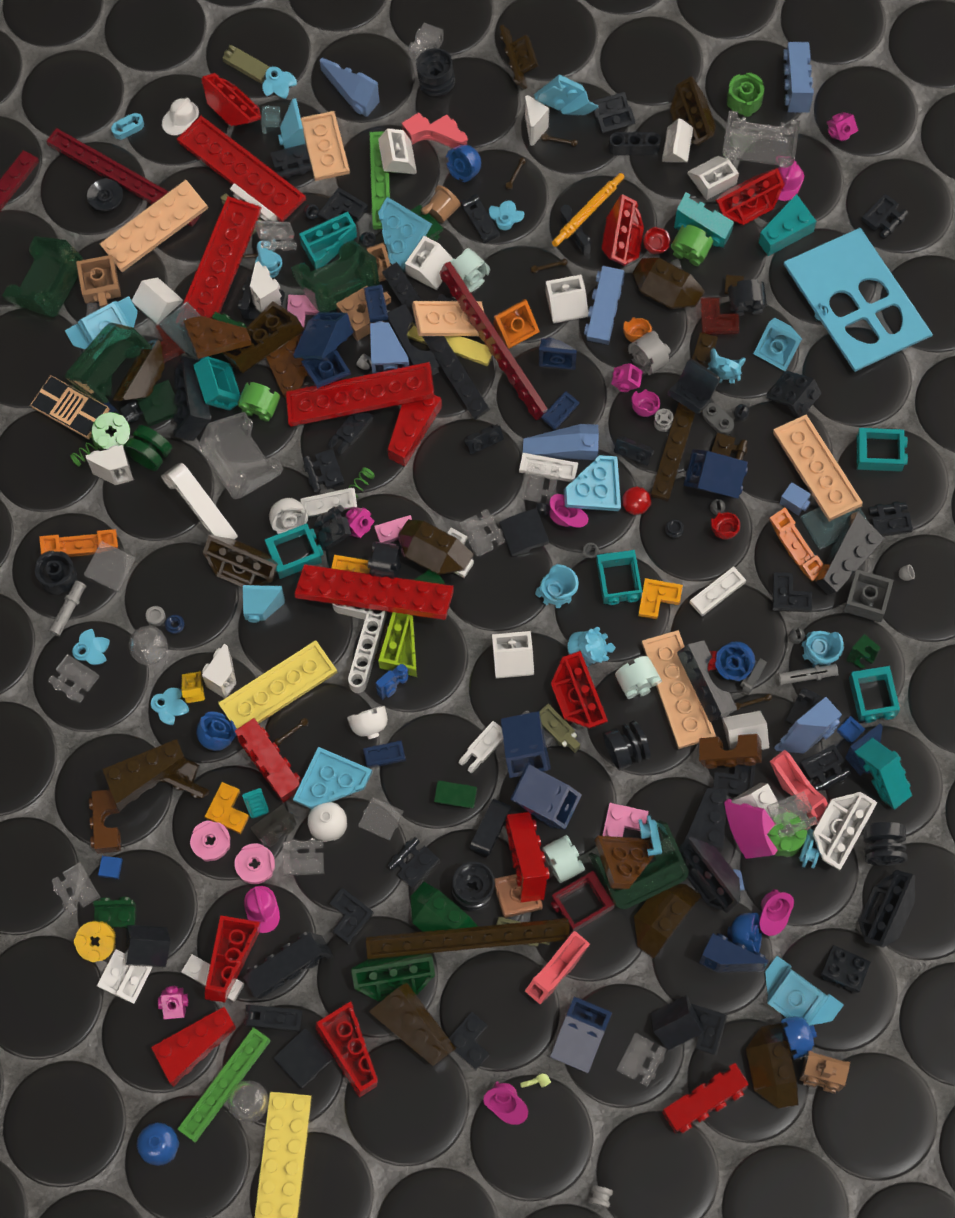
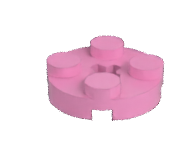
M204 821L194 828L190 845L197 857L206 862L215 861L222 858L230 849V835L223 824ZM207 837L216 838L213 845L205 844Z
M253 843L244 846L235 858V870L238 876L246 883L260 884L270 879L275 869L274 856L268 848L261 844ZM253 859L260 862L256 869L249 866V864L253 863Z

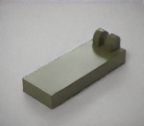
M230 45L228 50L224 52V63L261 84L266 79V71L270 68L268 65L233 45Z

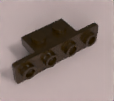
M502 24L499 26L501 30L500 37L506 46L504 47L505 53L510 58L509 66L514 71V81L517 86L520 85L525 90L528 87L524 74L538 67L530 38L524 35L513 41L510 31Z
M185 759L186 765L160 781L169 782L178 790H186L195 798H204L210 792V790L193 783L200 765Z

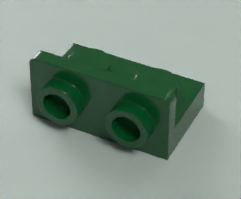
M120 897L119 900L99 898V901H93V906L95 907L94 921L105 922L112 929L126 928V925H136V903L131 898Z

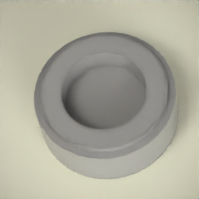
M153 606L147 610L146 619L150 625L160 626L164 623L166 615L161 607Z

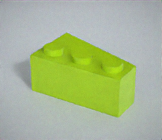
M392 612L379 657V667L393 671L399 664H403L407 667L408 675L417 677L413 615Z

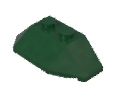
M423 882L411 895L412 923L422 932L478 927L469 915L442 892L426 882Z
M429 954L367 959L351 968L354 989L361 991L376 1001L384 1000L405 983L417 995L435 976L433 958Z

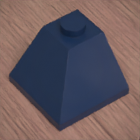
M541 338L539 367L575 370L577 350L560 340Z
M336 349L331 351L322 360L309 358L301 361L317 388L351 375L350 370Z
M878 724L851 745L845 759L860 776L866 772L863 768L866 763L861 757H857L855 751L871 738H874L879 743L881 742L883 728L881 724Z

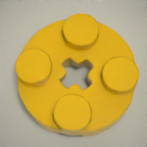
M91 921L79 928L74 944L82 958L90 962H97L106 959L113 953L116 936L112 927L107 923ZM92 936H93L94 938H96V937H99V938H100V940L98 941L99 944H100L99 946H97V945H94V946H93V945L91 944V942H92L91 937H92Z

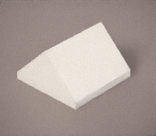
M528 95L525 96V120L530 146L534 145L548 129L549 108Z
M678 119L668 126L662 157L663 162L688 161L693 127L684 120Z
M159 278L141 281L132 302L158 325L183 302V299Z
M761 711L722 718L729 750L736 747L738 735L758 734L762 740V750L769 749L767 722Z

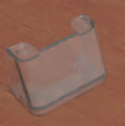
M729 111L722 152L726 159L779 165L783 168L793 165L800 126L799 120L791 119L789 125L785 126V123H781V127L747 123L745 122V117H742V120L738 118V112Z
M245 412L208 423L200 439V449L234 499L248 495L278 477L283 471V467L277 459L272 458L267 461L250 436L253 423Z

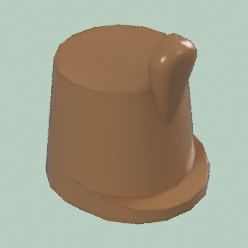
M438 185L435 188V195L421 209V212L423 214L429 213L435 220L443 223L461 204L450 190L442 185Z

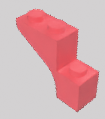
M417 113L402 123V130L409 137L412 145L422 140H434L451 148L467 145L468 138L466 134L458 129L455 120L450 119L448 115L430 124L426 117L423 118L420 113Z
M784 750L770 761L782 789L797 800L802 813L814 822H818L828 806L826 798L810 784L792 756Z
M574 931L548 964L533 978L525 992L539 1004L544 1002L553 993L560 981L573 970L590 943Z

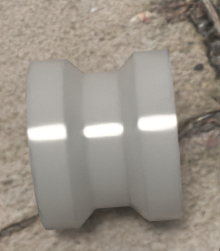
M660 409L655 413L654 426L659 431H668L672 426L673 414L668 409Z
M593 1185V1196L589 1199V1203L609 1208V1197L612 1196L613 1191Z

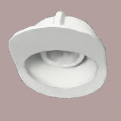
M189 98L175 100L162 120L164 131L170 135L182 134L197 119L199 109Z

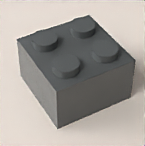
M856 569L843 612L881 622L886 611L894 580Z

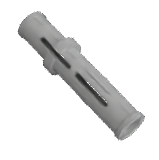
M80 581L74 582L71 591L65 596V602L49 632L56 636L61 635L74 608L80 603L79 599L86 588L85 584Z
M837 664L820 667L815 665L814 668L778 673L780 685L813 679L819 681L825 677L838 676ZM826 671L825 673L811 675L814 672ZM806 674V676L791 678V676Z

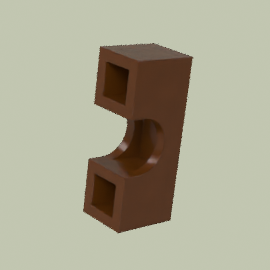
M758 734L738 735L736 747L726 751L723 750V743L719 737L699 738V761L703 767L709 769L717 768V766L735 767L738 764L753 766L756 763H762V740Z
M110 790L92 791V798H89L90 810H93V817H90V827L94 831V836H91V847L95 849L97 854L121 852V833L117 827L107 828L104 826L105 819L109 815L120 813Z

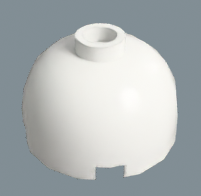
M284 498L277 501L271 507L269 520L273 530L280 534L306 524L308 514L301 502L293 498Z
M385 706L369 709L358 715L354 714L347 717L352 731L358 736H367L368 739L378 737L379 732L386 727L388 720Z
M334 802L323 803L311 809L308 815V827L316 839L322 842L335 841L344 834L347 828V817L344 810Z

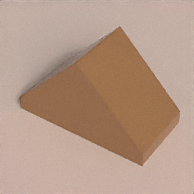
M384 243L366 248L367 260L376 282L386 280L382 271L390 267L391 264Z

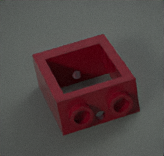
M594 871L552 895V902H550L556 913L560 912L563 919L568 918L569 929L572 933L614 909L613 901ZM589 884L603 907L574 924L560 900Z

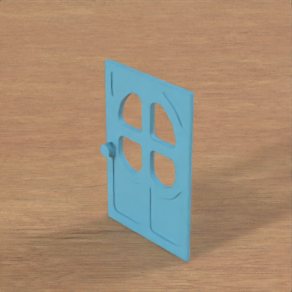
M861 228L783 263L814 310L816 319L822 322L854 372L933 336ZM865 280L877 281L883 285L888 296L869 304L860 293L858 285ZM836 293H846L852 298L858 310L846 316L838 317L830 308L829 300ZM890 306H896L902 318L900 331L896 334L887 333L875 313ZM864 319L878 337V342L867 344L858 341L846 332L845 327Z

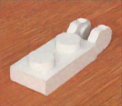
M492 721L470 745L468 751L459 760V764H466L471 755H473L477 759L468 769L470 773H473L503 741L502 728Z

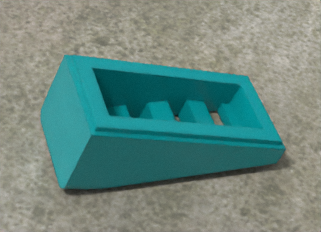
M261 788L242 795L252 819L269 813Z

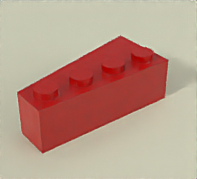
M434 395V398L402 404L388 447L390 460L404 467L406 466L442 408L440 397Z
M255 718L235 730L240 745L282 803L293 797L302 780L296 772L292 773L290 763L285 757H281L279 748L274 742L272 743L269 740L266 730L260 727Z
M529 812L509 814L506 817V832L510 851L513 850L512 862L513 867L516 868L517 887L521 886V893L519 895L521 903L544 900L546 881L550 878L549 869L544 866V851H540V836L536 835L535 832L537 830L535 819L532 820Z
M220 916L205 987L206 1000L226 1001L260 933L261 922Z
M350 1001L316 1023V1030L360 1098L377 1087L378 1080L364 1038L362 1037L352 1002Z
M224 1006L151 1047L169 1083L174 1087L209 1052L224 1041L236 1029V1026Z
M736 1063L729 1066L727 1072L718 1073L709 1080V1083L701 1084L690 1095L686 1094L663 1109L662 1113L675 1134L679 1131L683 1134L692 1128L691 1124L698 1120L701 1123L709 1118V1112L714 1109L718 1112L727 1106L725 1102L733 1099L736 1101L744 1096L743 1091L749 1084Z

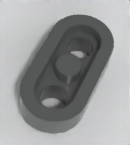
M709 403L703 409V419L717 433L729 435L733 431V419L719 405ZM712 409L715 413H710L709 410ZM726 422L728 425L724 426L722 423Z
M761 658L759 661L755 660L751 675L746 677L740 685L743 687L742 692L748 695L751 693L767 664L765 660Z

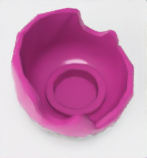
M646 389L641 393L635 391L631 398L633 410L642 417L654 415L660 408L659 397L654 392L647 391Z

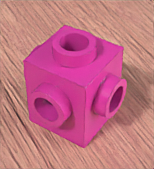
M849 113L836 114L831 120L827 121L829 135L840 141L850 138V135L858 131L854 116Z
M631 363L615 367L611 384L621 392L640 388L643 371Z
M364 507L351 508L346 513L345 517L348 519L351 536L361 538L370 530L371 525L375 522L370 517L371 513Z
M177 986L165 988L166 990L162 991L161 997H158L159 1009H163L164 1020L183 1018L186 1013V1006H188V995L184 994L183 988H178Z

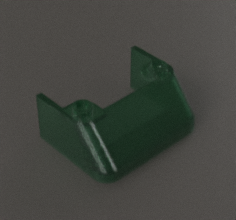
M109 323L99 332L65 374V378L89 397L107 403L109 400L105 397L107 393L105 383L126 357L135 358L141 353L142 348L151 350L153 347L133 327Z
M656 821L664 839L660 841L662 854L654 856L656 861L647 865L629 889L611 888L599 856L592 852L588 854L602 885L617 907L628 909L686 880L688 869L666 822Z

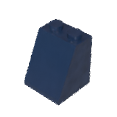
M692 449L683 485L732 498H739L743 490V479L748 471V462L710 451Z

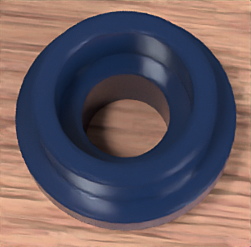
M171 615L165 622L167 631L172 634L180 633L185 626L183 618L179 615ZM173 623H178L177 627H172Z

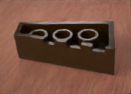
M272 301L246 328L252 345L226 351L223 354L232 367L244 373L304 331V328L297 316Z
M177 739L102 770L119 811L125 808V805L138 799L142 793L149 788L152 789L159 781L169 777L187 763Z
M407 983L398 987L369 1011L432 1066L456 1049Z

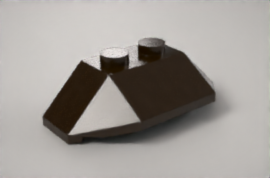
M690 76L676 85L670 113L673 122L682 119L693 127L691 144L699 145L714 136L716 126L705 95L694 78Z
M642 258L633 271L639 292L671 309L696 307L705 293L704 289L691 274L661 258Z
M152 340L146 343L144 349L140 352L113 397L115 402L148 397L153 392V387L162 377L161 373L165 368L161 342L159 340Z
M408 519L398 534L405 558L437 575L465 571L474 556L456 537L425 521Z
M208 535L203 550V555L207 558L215 575L240 587H243V585L263 586L272 582L278 563L267 553L230 538Z
M687 884L658 885L634 916L638 948L655 959L702 896Z
M781 1023L762 1026L746 1048L754 1091L777 1109L798 1106L797 1081L788 1040Z

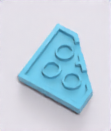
M387 197L378 212L383 227L384 243L387 246L390 263L394 264L397 262L402 270L405 271L406 261L423 236H426L432 224Z
M599 455L564 489L565 507L619 511L621 509L617 456Z
M318 747L293 801L313 809L320 804L332 802L365 789L372 770Z

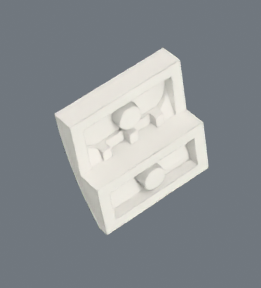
M115 949L97 987L134 1004L152 967L125 965V953Z

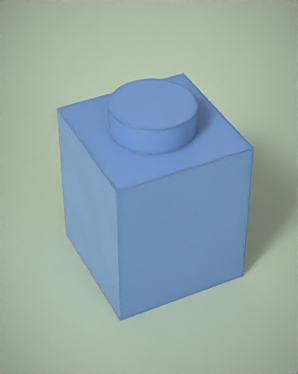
M791 482L782 495L779 504L799 516L802 510L806 511L811 503L809 501L811 494Z

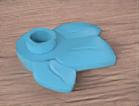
M270 67L266 71V80L263 83L262 89L266 96L274 92L277 96L286 99L289 93V86H296L297 81L291 73L282 72L278 67ZM276 73L278 76L272 77L271 74Z
M504 201L500 207L491 206L489 208L490 218L496 220V224L501 230L510 229L514 223L520 222L524 218V212L516 211L515 203L512 201Z
M93 629L86 630L80 635L79 643L73 647V656L79 661L86 660L91 665L102 664L106 662V657L103 653L107 650L110 641L107 638L95 637ZM81 650H86L84 654H79Z
M169 688L163 694H156L151 700V708L158 713L160 720L168 725L174 724L175 716H181L189 712L187 704L180 699L182 697V689ZM162 700L164 705H158L157 701Z

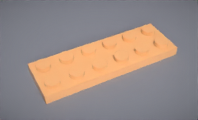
M185 180L101 242L100 245L108 255L113 256L116 266L123 272L207 210L208 206L189 182Z
M807 415L773 430L776 439L828 521L862 506L863 502Z
M679 630L643 640L642 646L645 655L649 657L662 680L656 687L678 749L698 744L699 738L716 737L712 723L709 722L677 655V652L684 648Z

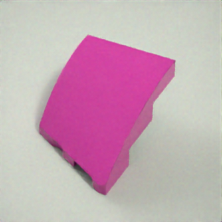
M726 799L724 803L727 819L735 841L745 858L774 855L777 852V848L767 834L775 823L765 809L753 807L746 803L738 805L732 803V799Z

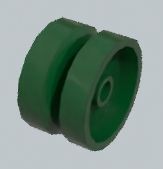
M139 425L133 433L134 438H129L124 445V451L140 465L152 471H157L163 463L161 457L166 458L171 452L172 446L162 435L153 429Z

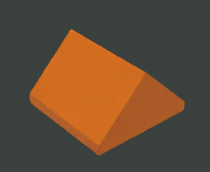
M526 299L494 316V328L508 349L540 332Z

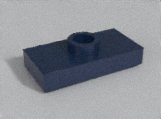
M382 285L365 287L364 292L370 323L388 320Z
M565 391L541 419L552 429L556 430L579 406L580 402Z
M402 741L363 748L367 768L406 761Z

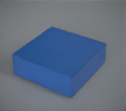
M851 716L837 729V732L850 744L865 731V728Z
M102 856L98 876L119 879L122 858Z

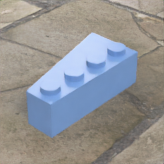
M788 42L787 49L783 51V60H786L784 75H787V79L784 81V90H787L785 105H788V112L810 111L814 90L812 88L811 65H808L811 59L809 42Z
M602 266V270L598 271L596 282H599L598 288H594L592 299L595 300L594 306L589 308L588 317H591L590 324L586 323L584 334L587 335V341L609 345L614 324L613 319L617 312V301L620 299L621 288L624 283V270Z

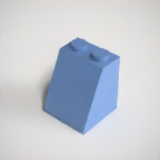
M382 321L370 323L372 374L408 367L409 359L390 324Z

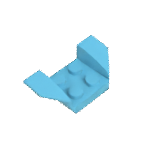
M561 75L555 77L534 94V98L538 102L556 110H561L562 114L587 115L599 107L589 102L587 93L581 84Z
M128 296L119 302L114 301L78 321V324L66 329L65 332L73 346L101 352L132 335L138 311Z
M776 956L765 971L768 992L767 1003L786 1018L791 1016L802 1017L809 1026L833 1021L844 1004L832 995L824 994L791 969V965Z

